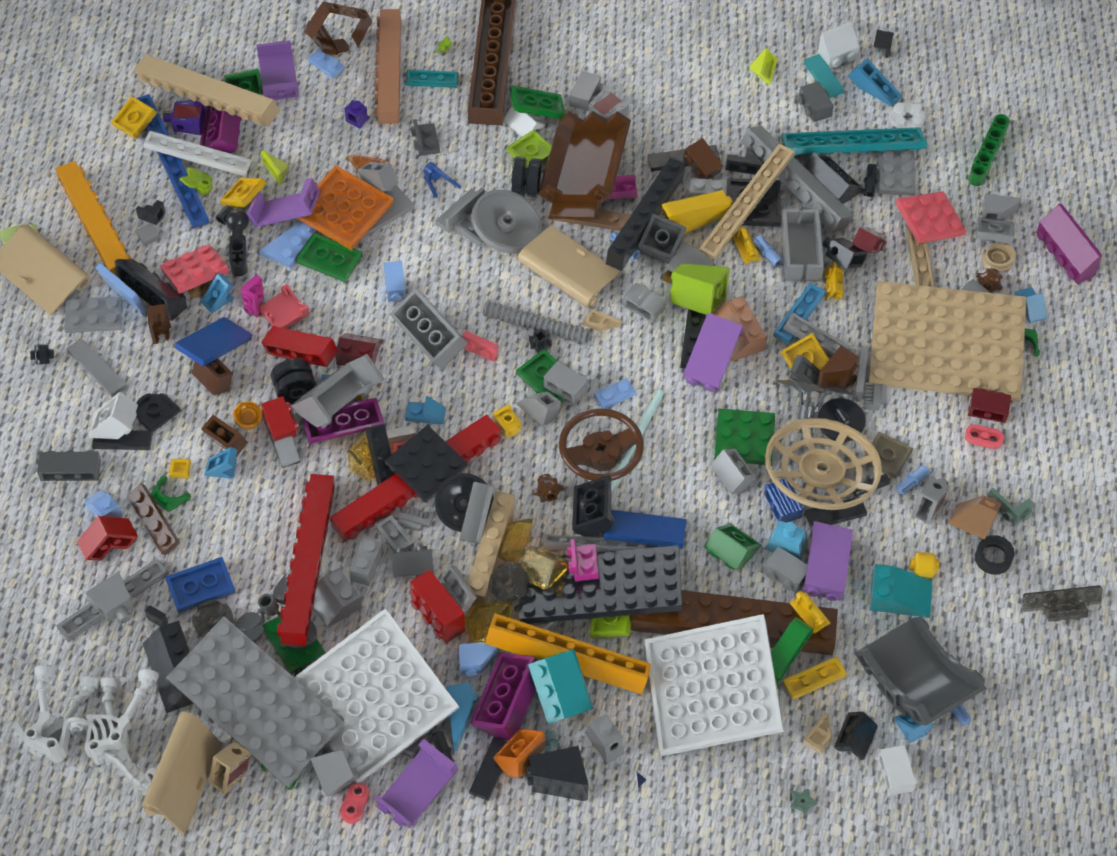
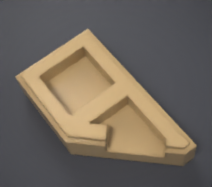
M591 309L583 325L601 332L621 326L622 321Z
M826 712L803 739L805 744L819 754L832 739L829 716Z

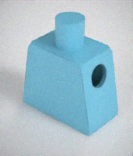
M779 521L770 536L765 550L774 552L779 546L799 560H802L807 548L806 531L796 527L793 522L785 523Z

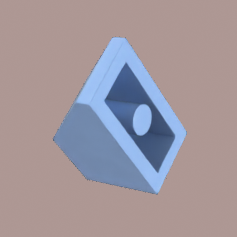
M402 261L384 263L388 302H400L406 298Z
M99 490L83 501L96 517H123L119 504L107 492Z
M485 642L458 644L461 675L473 677L482 673L500 654V649L487 645Z

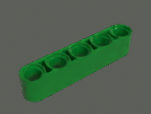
M998 114L994 117L971 167L968 179L970 184L980 186L984 183L1007 133L1010 122L1008 116Z
M797 617L792 620L771 651L777 685L814 630V628Z

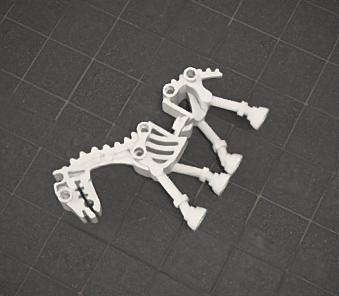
M49 666L35 667L34 673L38 683L36 685V692L39 696L41 713L37 722L27 728L25 732L20 728L18 722H15V725L12 726L13 730H17L14 733L15 736H20L18 739L19 743L24 742L23 748H30V753L39 758L46 755L47 760L51 759L54 763H60L64 757H67L70 735L72 734L76 740H86L85 752L88 758L93 759L95 764L101 765L104 762L106 766L113 764L112 769L114 771L120 770L118 772L119 777H126V785L132 784L134 791L141 789L142 794L146 795L157 767H152L145 774L136 768L128 755L130 749L128 731L132 727L130 720L141 700L147 697L146 693L156 684L159 674L148 669L138 672L141 687L139 689L136 688L133 692L135 696L124 715L120 718L115 717L113 704L115 703V692L119 690L121 681L112 677H104L101 680L90 676L81 677L80 688L82 693L76 694L72 698L73 702L62 719L55 718L49 712L47 693L49 692L48 684L55 675V669ZM101 686L102 693L104 694L102 704L105 705L106 715H85V719L78 716L74 717L79 707L86 703L85 700L94 695L95 691ZM97 728H100V730L102 731V740L100 739V735L97 731ZM61 736L60 743H58L56 739Z

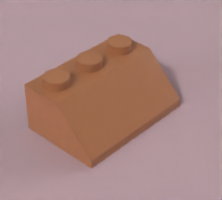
M743 296L726 301L713 313V315L741 324L744 327L742 337L739 336L730 358L731 362L765 350L767 336Z

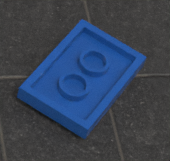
M223 557L165 577L178 613L236 593Z

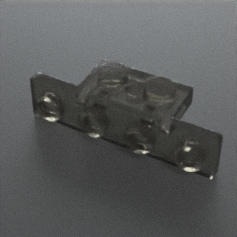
M1101 585L1024 593L1022 610L1023 612L1043 610L1049 622L1087 618L1089 610L1086 605L1100 604L1103 588Z

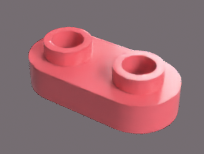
M973 424L967 427L965 439L973 445L998 449L1003 444L1004 435L997 429Z
M362 782L359 784L353 783L349 787L341 807V817L346 823L354 824L361 819L369 798V789L366 784ZM356 790L362 791L360 794H355ZM354 809L355 811L354 813H348V810Z

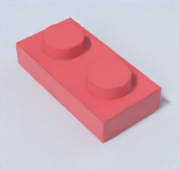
M468 331L463 333L462 336L468 342L464 347L466 351L473 352L493 362L498 357V344Z

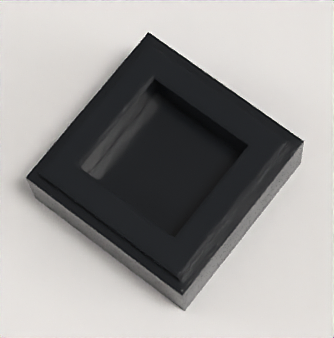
M152 606L146 608L145 613L149 621L160 627L168 624L165 613Z

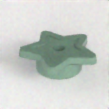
M809 789L801 793L791 792L794 799L790 805L791 809H797L802 811L804 815H807L808 809L817 805V801L810 797Z

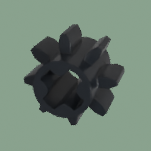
M543 329L534 330L533 336H529L530 349H535L537 353L543 349L547 351V346H552L550 333H546Z
M49 344L34 345V350L30 351V358L35 360L37 365L50 364V359L54 358V349H49Z

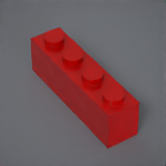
M272 326L261 342L266 352L270 355L286 359L301 358L307 360L310 364L328 367L338 353L335 342L330 337L304 333L299 330H290L285 327Z

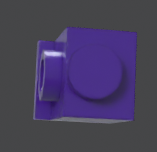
M352 100L344 108L346 122L359 129L370 118L367 114V107L358 100Z

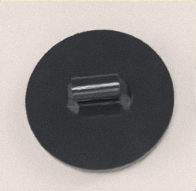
M835 398L829 400L820 408L818 418L838 421L854 428L860 433L864 430L865 414L858 404L849 399ZM820 428L826 437L836 441L840 434L834 430ZM847 436L844 442L852 441L853 439Z

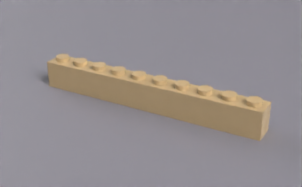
M145 55L134 68L138 75L137 78L142 83H149L156 88H163L167 92H174L180 97L185 96L194 102L198 101L205 106H212L219 111H226L230 115L240 116L242 119L251 120L258 125L262 124L268 127L280 112L275 101L271 98L149 55Z

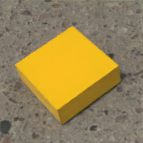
M171 459L169 477L189 478L191 459Z

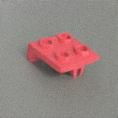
M285 284L281 287L282 292L258 308L259 312L272 326L288 329L310 315L307 304H303L298 300L289 285Z

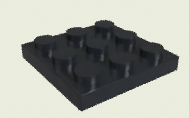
M727 178V196L731 197L733 203L752 179ZM775 180L742 225L781 226L780 180Z
M428 424L385 460V464L425 503L436 495L438 488L447 478L460 474L468 467V463Z

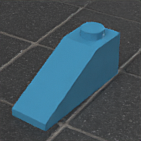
M868 58L858 64L848 75L859 89L891 107L902 97L899 91Z
M471 683L446 686V690L460 707L450 715L454 751L460 747L474 710L473 703L477 702L476 690L471 689Z

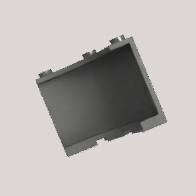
M913 617L855 652L865 672L868 675L872 674L879 682L876 686L885 698L905 717L910 715L912 721L920 725L926 726L986 689L982 675L977 670L961 665L953 655H949L930 632L928 623L922 617Z

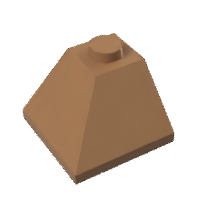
M984 495L959 503L948 524L985 539L994 524L1002 503Z

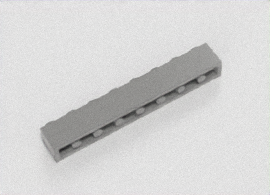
M762 126L748 128L741 140V143L746 148L748 147L763 164L779 144ZM793 157L778 176V179L809 209H819L820 220L832 232L847 228L854 215L797 159Z

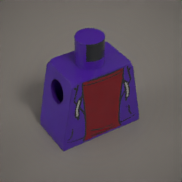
M192 100L176 101L173 111H163V122H172L173 130L176 132L201 135L205 111L204 104Z

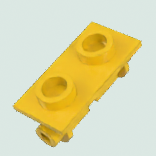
M740 226L737 234H734L732 238L743 263L761 260L747 228Z
M833 262L824 272V277H826L824 288L826 290V300L831 296L835 297L836 300H841L844 296V287L842 285L843 269L840 266H836V262Z
M799 591L795 595L797 598L790 602L803 621L814 628L813 633L830 624V621L806 592Z

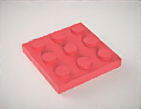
M944 191L898 198L895 202L918 244L959 237L967 232Z
M210 244L201 246L193 252L184 253L181 257L168 260L160 265L161 271L179 294L215 279L217 274L222 273L224 275L230 272L227 264Z

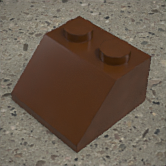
M840 346L821 369L818 386L825 388V391L826 388L846 390L849 385L853 386L857 379L856 373L860 368V365H858L860 357Z

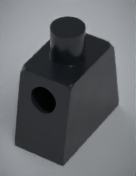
M826 237L822 243V246L827 249L826 256L846 269L862 267L868 252L852 245V242L845 238L831 239Z

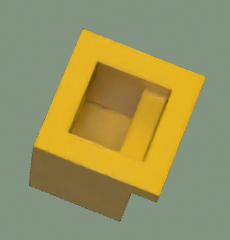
M510 404L493 412V421L501 429V433L505 438L516 436L522 430V423L511 409Z

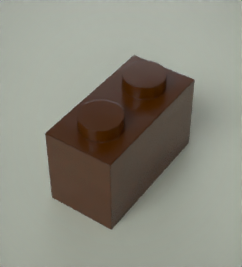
M703 138L685 148L683 158L694 169V174L698 179H710L721 172L723 165Z
M218 358L205 366H201L194 361L192 374L213 395L229 391L233 373Z
M212 415L201 428L208 438L225 450L230 447L236 449V457L248 443L238 431L215 415Z

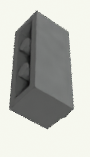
M72 450L66 452H40L37 473L40 481H99L101 458L98 451L92 450L85 452H75Z

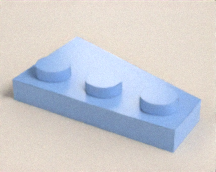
M300 221L259 250V254L291 268L313 234L318 231Z

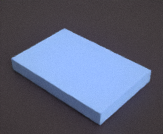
M102 263L95 267L106 284L117 294L122 296L124 300L142 315L147 312V308L137 293Z

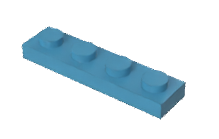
M809 283L775 329L773 336L790 344L795 336L783 329L790 315L793 312L807 321L825 296L826 290Z

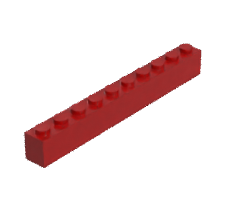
M486 414L445 442L468 463L473 457L482 455L488 447L499 443L501 429ZM395 474L330 516L331 527L344 542L349 539L353 540L361 531L372 528L376 521L381 518H387L396 507L402 508L408 500L413 497L416 498L418 495Z
M311 474L309 482L306 481L305 484L307 496H303L302 508H304V511L300 512L299 515L301 526L297 527L296 530L298 542L293 545V555L295 557L291 558L290 570L292 572L287 576V586L289 588L288 591H284L285 607H281L280 612L282 624L278 623L277 636L281 637V644L306 646L335 491L334 475Z

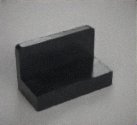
M848 712L834 748L840 752L851 751L859 760H864L878 725L865 712Z

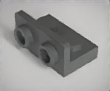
M414 119V126H411L412 137H416L413 143L414 149L419 152V156L440 153L435 124L418 125L417 119Z

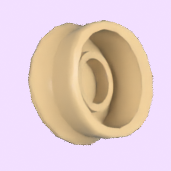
M993 244L983 254L982 264L987 269L995 268L999 272L1007 271L1013 266L1016 251L1008 244Z

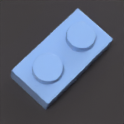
M321 49L308 57L309 63L332 79L345 69L342 63L329 54L323 53Z
M625 378L595 392L594 398L601 408L607 409L635 396L636 390L629 380Z

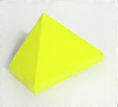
M766 48L750 65L749 69L767 84H771L777 58Z
M265 150L261 151L262 162L278 184H283L289 165Z

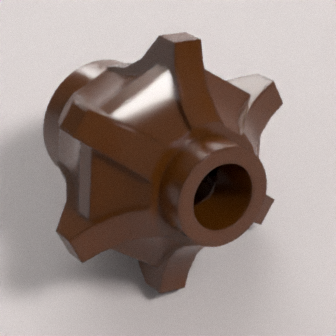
M988 268L984 273L976 275L979 284L990 291V293L1003 289L1000 282L1003 276L997 269Z
M542 474L537 479L538 483L537 488L534 490V495L540 497L541 503L558 499V494L564 490V486L558 484L557 478H552L550 474Z

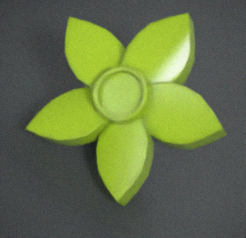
M448 36L442 42L437 43L439 48L435 53L440 51L444 53L445 50L449 51L452 42Z

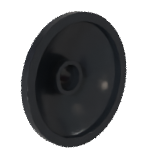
M469 473L455 474L447 478L437 490L435 496L436 513L441 522L454 531H462L473 482L488 485L476 475ZM492 494V497H491V501H490V506H489V510H488L486 522H487V519H488V516H489V513H490V510H491V506H492V503H493V500H494L493 494ZM461 500H466V507L460 505Z

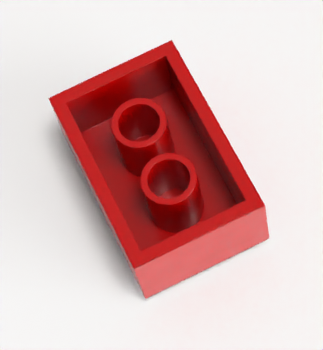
M430 569L410 581L409 593L412 599L410 603L416 611L420 610L423 621L427 625L431 624L438 640L442 639L447 644L466 631L465 613Z

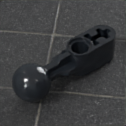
M234 209L227 214L225 221L227 227L232 231V235L229 238L231 272L234 276L240 277L245 275L248 270L246 236L243 235V231L248 226L249 218L244 211Z

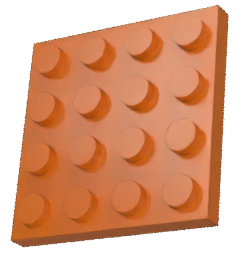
M335 165L317 185L320 194L312 215L297 219L352 250L394 203V198Z

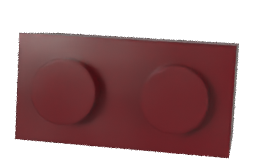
M860 227L852 245L870 254L879 253L886 247L887 241L885 240L887 236L869 227Z
M973 388L968 416L1006 423L1011 395L1003 392L988 391L982 388Z

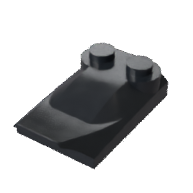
M609 475L574 486L572 530L575 534L584 537L609 530L613 526L615 519L611 514L612 492L611 477Z

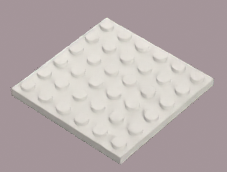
M386 608L294 677L346 723L328 744L334 752L344 749L348 750L351 756L359 752L362 753L365 764L356 768L359 774V778L355 780L357 784L365 781L460 708Z
M764 614L644 639L647 663L651 664L649 677L661 756L784 732Z

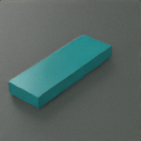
M820 54L804 59L805 66L814 79L820 82L829 98L844 93V88Z
M407 70L406 86L457 88L459 72Z

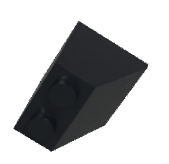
M579 746L529 756V764L525 765L527 772L526 780L528 786L532 785L533 792L580 801L588 800L589 784Z

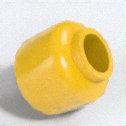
M917 552L914 558H910L909 570H913V574L932 579L939 572V559L936 558L934 553Z

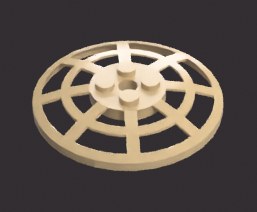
M808 418L784 425L771 437L765 454L766 468L773 483L793 500L818 509L838 510L856 506L864 502L875 492L881 479V460L873 444L854 428L829 419ZM809 428H825L837 431L840 434L836 441L825 438H812ZM796 430H802L804 439L795 442L788 449L778 442L787 434ZM848 436L860 444L868 453V456L858 459L850 449L843 445L846 437ZM814 444L827 445L832 448L830 451L816 449ZM807 446L808 452L803 454L802 457L793 453L798 448ZM774 448L783 454L782 471L772 470L770 459ZM838 451L847 455L851 462L844 463L837 455ZM788 459L799 464L798 471H788ZM872 462L875 474L873 484L861 483L863 475L861 466ZM823 467V468H825L826 470H825V471H821V470H819L818 468ZM855 468V481L844 478L846 470ZM778 478H786L787 482L800 494L797 495L790 491ZM792 478H802L807 483V486L804 489L801 488ZM839 484L850 487L840 494H837L834 489ZM815 488L826 489L829 496L813 494L812 491ZM856 489L868 491L865 495L853 501L844 503L841 498L852 494ZM811 497L819 500H833L835 504L815 502L808 500L807 498Z

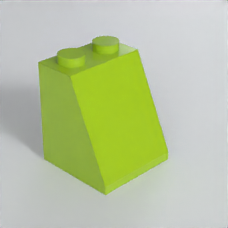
M682 263L677 269L673 270L671 275L673 280L670 289L671 303L705 315L707 313L713 314L727 298L730 268Z

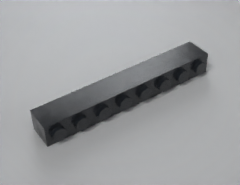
M671 157L668 159L608 248L606 265L620 271L624 269L638 248L652 215L659 216L663 210L662 204L669 201L683 180L685 163Z

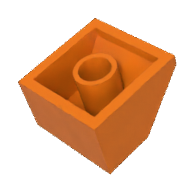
M519 729L493 759L506 776L519 778L526 773L525 765L529 764V756L540 754L545 749V733L543 731Z

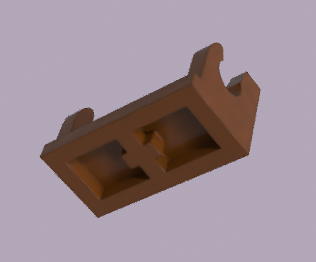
M166 304L147 306L148 325L153 344L159 343L160 334H165L166 341H168L171 323Z

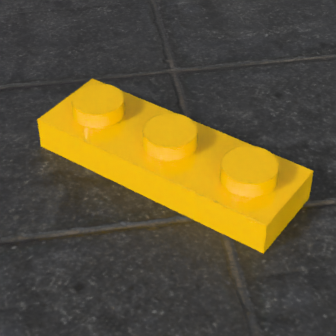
M835 657L784 679L782 684L791 700H794L846 677L847 672L838 657Z

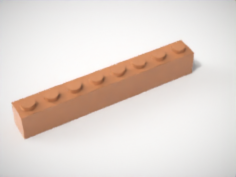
M380 9V16H377V27H380V29H376V36L379 39V42H376V52H379V55H376V65H379V67H375V76L378 78V80H375V91H378V94H375V104H378V106L374 107V117H378V124L399 123L401 10Z

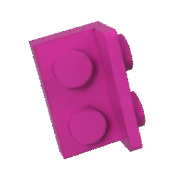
M635 175L617 176L612 195L608 199L638 198Z
M256 274L241 287L244 311L248 315H254L257 318L260 316L258 306L264 300L262 278Z
M570 539L571 547H567L568 558L572 559V561L568 562L570 574L574 573L575 581L599 579L596 544L576 546L575 540Z

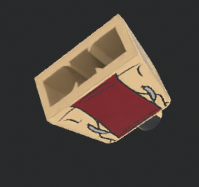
M233 742L213 756L209 783L226 794L248 771L250 757L252 756L250 751L237 742Z

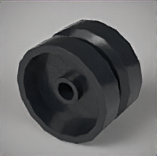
M515 157L511 178L512 192L522 196L526 185L527 196L538 197L542 170L541 159L532 158L527 168L526 157Z
M292 358L277 364L270 374L277 398L283 396L285 402H289L290 405L317 386L311 365L305 359Z

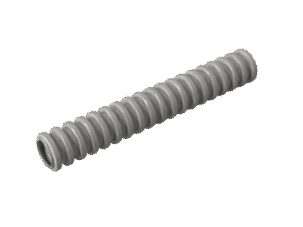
M487 300L483 307V316L485 317L489 315V318L494 317L496 320L499 318L500 321L505 320L506 323L510 321L511 324L516 323L517 326H527V329H543V331L550 333V335L554 334L555 337L559 335L560 338L565 337L566 340L571 339L573 342L576 340L577 343L582 342L583 345L589 339L590 331L588 328L586 330L584 327L578 328V325L573 326L571 323L567 325V322L562 323L560 320L557 322L556 319L551 320L550 317L546 319L545 316L540 317L539 314H529L528 311L524 312L522 309L518 311V308L513 309L511 306L508 308L507 305L502 306L501 303L497 305L496 302L491 303L490 300Z

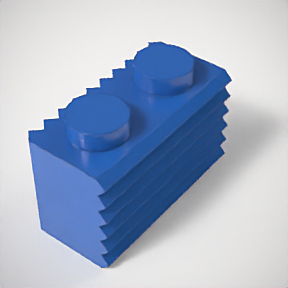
M786 478L780 480L786 488L796 494V490L787 482ZM774 483L765 485L764 495L778 522L783 521L787 523L802 517L803 504L788 497Z

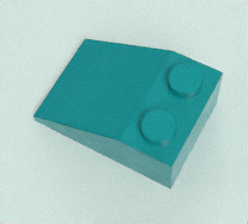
M875 564L871 581L870 611L930 618L931 580L896 566Z

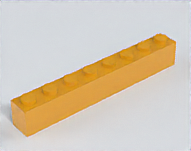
M72 161L55 168L58 180L107 269L118 277L114 261L132 258L130 254L126 255V247L123 241L119 242L116 228L112 229L111 226L113 225L110 217L104 215L106 212L103 204H98L99 198L95 191H91L92 185L89 179L84 178L85 172L82 166L78 167L76 161Z
M494 613L485 641L487 645L518 655L532 656L538 661L574 649L583 676L641 695L651 668L650 663Z

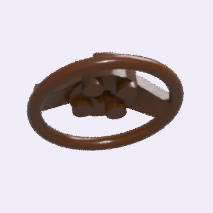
M590 409L577 414L567 422L559 438V452L565 465L576 475L591 481L608 475L611 477V481L626 476L638 465L644 451L643 436L635 422L623 413L611 409ZM590 417H612L629 427L614 435L608 430L594 432L583 439V445L569 448L566 446L567 437L572 428L580 421ZM636 444V451L632 460L624 468L616 472L595 474L577 466L584 465L600 472L608 471L616 466L620 455Z

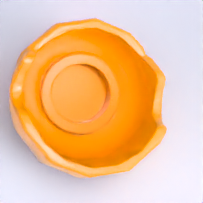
M240 402L233 410L234 422L242 429L251 430L261 422L262 410L254 402Z

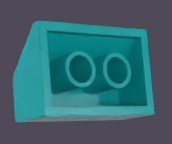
M574 649L528 664L547 724L594 709Z

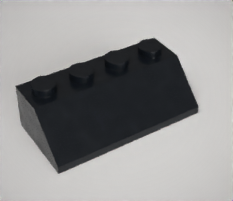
M117 259L114 261L119 279L149 305L166 304L171 321L188 308L186 296L174 290L170 283L162 281L155 272L151 273L143 263H138L134 259Z
M178 620L159 627L143 642L151 670L159 674L156 684L166 713L194 704L166 678L190 652Z

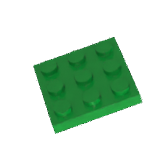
M718 408L714 460L723 449H736L747 464L766 465L765 454L767 445L774 435L776 413ZM772 451L771 459H770V460H771V466H772L773 451Z

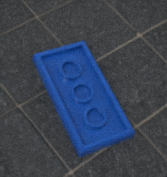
M222 317L175 342L174 348L201 366H205L252 339L253 334L226 317Z
M611 510L615 522L609 530L605 531L604 539L662 547L679 545V549H683L687 519Z

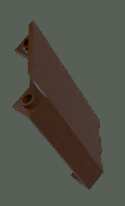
M568 111L559 120L538 192L540 196L552 203L548 219H598L601 204L613 192L631 123L629 118L617 111L606 120L592 111L582 120Z

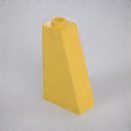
M721 190L662 204L664 218L685 226V234L723 218L733 205L731 197L726 196L724 191Z

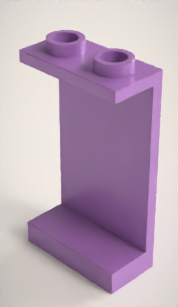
M291 41L257 44L264 96L273 100L299 97Z
M313 178L305 180L302 191L298 194L266 201L259 191L250 205L247 213L248 218L255 227L312 215L320 190Z
M707 313L683 373L687 383L694 386L698 383L710 392L720 391V383L739 336L742 337L744 332L743 325Z
M814 521L809 536L811 537L805 583L801 590L803 593L806 592L811 597L819 596L830 601H841L846 587L853 535L852 529Z
M425 739L418 745L421 751L381 798L378 795L374 798L378 803L376 807L384 814L390 812L394 816L392 820L400 827L406 825L410 829L459 770L453 761Z

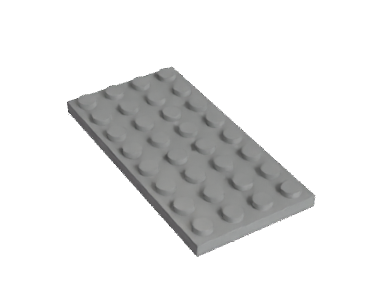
M224 616L166 677L234 740L250 751L253 757L288 788L311 763L310 759L317 757L346 725L342 719Z

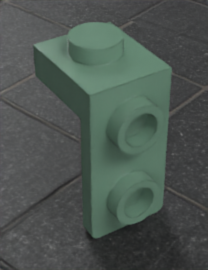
M994 488L990 489L988 497H992L1002 503L999 511L1005 520L1011 521L1015 525L1022 519L1024 521L1033 514L1032 509L1035 503L1029 498L1014 508Z

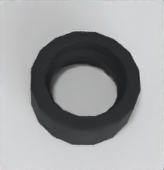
M998 535L987 536L977 546L975 562L981 570L988 574L999 575L1005 573L1010 568L1015 556L1014 548L1011 542L1004 537ZM987 547L1000 548L1006 554V560L1002 563H993L984 557L983 551Z

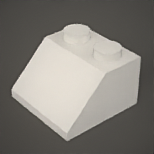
M851 22L821 33L818 54H820L829 68H837L841 64L848 61L852 62L857 58L859 45Z
M119 392L96 411L88 436L91 438L119 439L124 434H129L133 428L132 422L137 416L138 404L122 392Z

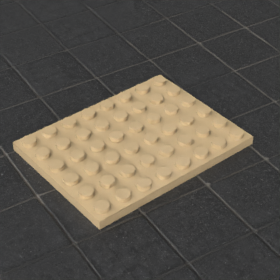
M877 281L869 384H885L888 387L971 396L973 388H982L993 392H1003L1011 395V400L1020 401L1026 297Z

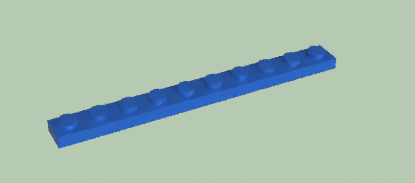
M150 94L136 98L157 112L145 128L147 133L152 131L169 136ZM157 152L192 229L208 224L209 218L195 189L188 187L180 180V177L188 176L181 159Z

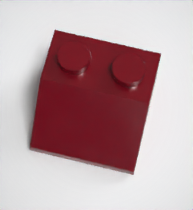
M349 333L343 334L339 337L337 344L336 365L343 366L365 354H368L375 364L382 339Z

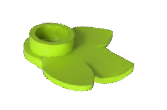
M188 167V176L180 177V180L185 185L195 188L200 194L206 195L212 191L213 185L211 183L213 179L208 173H201L196 168Z

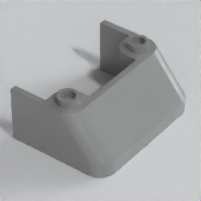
M365 354L340 367L293 403L291 407L297 414L315 427L321 426V428H324L332 422L333 414L360 394L365 396L373 390L371 387L385 378L368 354Z

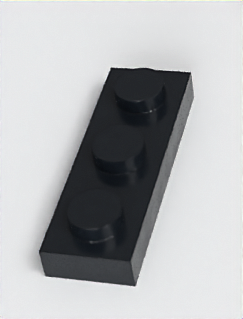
M385 424L365 429L377 486L395 475L385 464V460L392 455Z

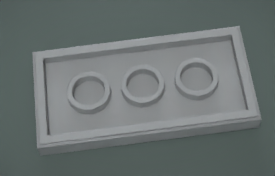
M397 185L393 186L391 191L384 192L394 198V203L363 238L415 208L413 202Z

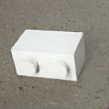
M905 745L880 749L878 760L889 796L913 792L916 784H918V777L916 772L912 771V757L910 752L906 751Z

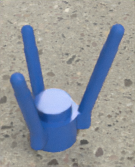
M433 162L428 163L424 167V179L427 181L435 198L438 195L431 180L436 181L441 176L457 188H461L457 182L442 172Z

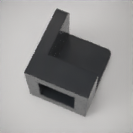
M877 30L874 47L887 49L885 58H889L894 33Z
M156 200L153 206L146 205L144 208L137 206L136 208L138 219L157 225L166 213L164 203Z

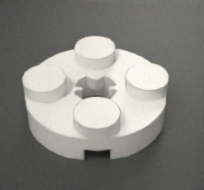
M896 103L891 110L890 123L893 127L922 128L924 125L925 114L919 104ZM909 116L911 118L910 120H906V118L904 117Z

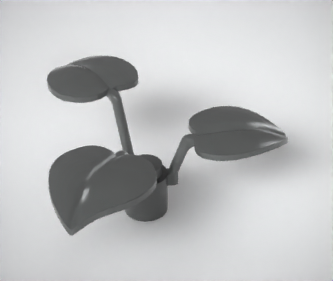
M773 381V385L779 384L784 387L795 388L799 392V420L813 418L814 413L818 412L820 405L829 394L851 396L857 402L859 400L858 396L841 388H826L825 391V388L804 381ZM825 391L817 405L814 406L815 402L810 401L811 392ZM803 393H804V394H807L806 400H804V401H803Z
M289 570L277 583L273 595L263 594L258 599L261 617L255 612H248L235 622L234 625L253 642L260 639L264 634V627L261 625L265 622L264 614L268 616L277 614L280 617L278 603L285 605L284 591H288L287 576L291 574L292 570ZM312 621L310 622L306 646L311 645L317 637V629ZM287 645L293 649H301L306 647L298 645Z

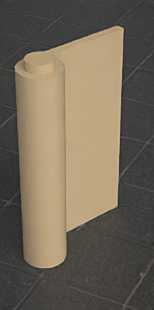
M28 224L19 226L16 233L0 250V273L50 315L56 312L75 289L80 291L91 281V277Z
M552 225L527 244L517 258L520 263L587 308L590 306L594 307L597 304L599 292L620 274L619 270L606 265V261Z
M187 712L180 713L141 805L144 808V812L148 815H163L181 834H185L210 775L213 756L219 753L222 745L197 716Z

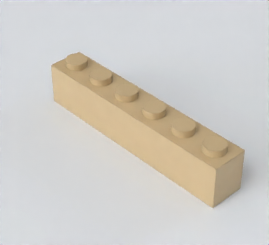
M498 491L495 493L468 581L469 586L477 596L472 605L486 606L515 510V495Z

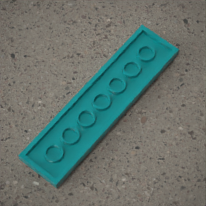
M920 127L781 133L783 146L793 150L794 156L799 154L812 155L813 153L833 154L834 152H842L848 154L856 151L867 153L869 151L885 152L886 150L903 151L904 149L921 150L927 148V140Z

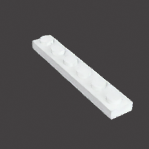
M149 131L144 141V148L245 177L252 164V160L152 131Z

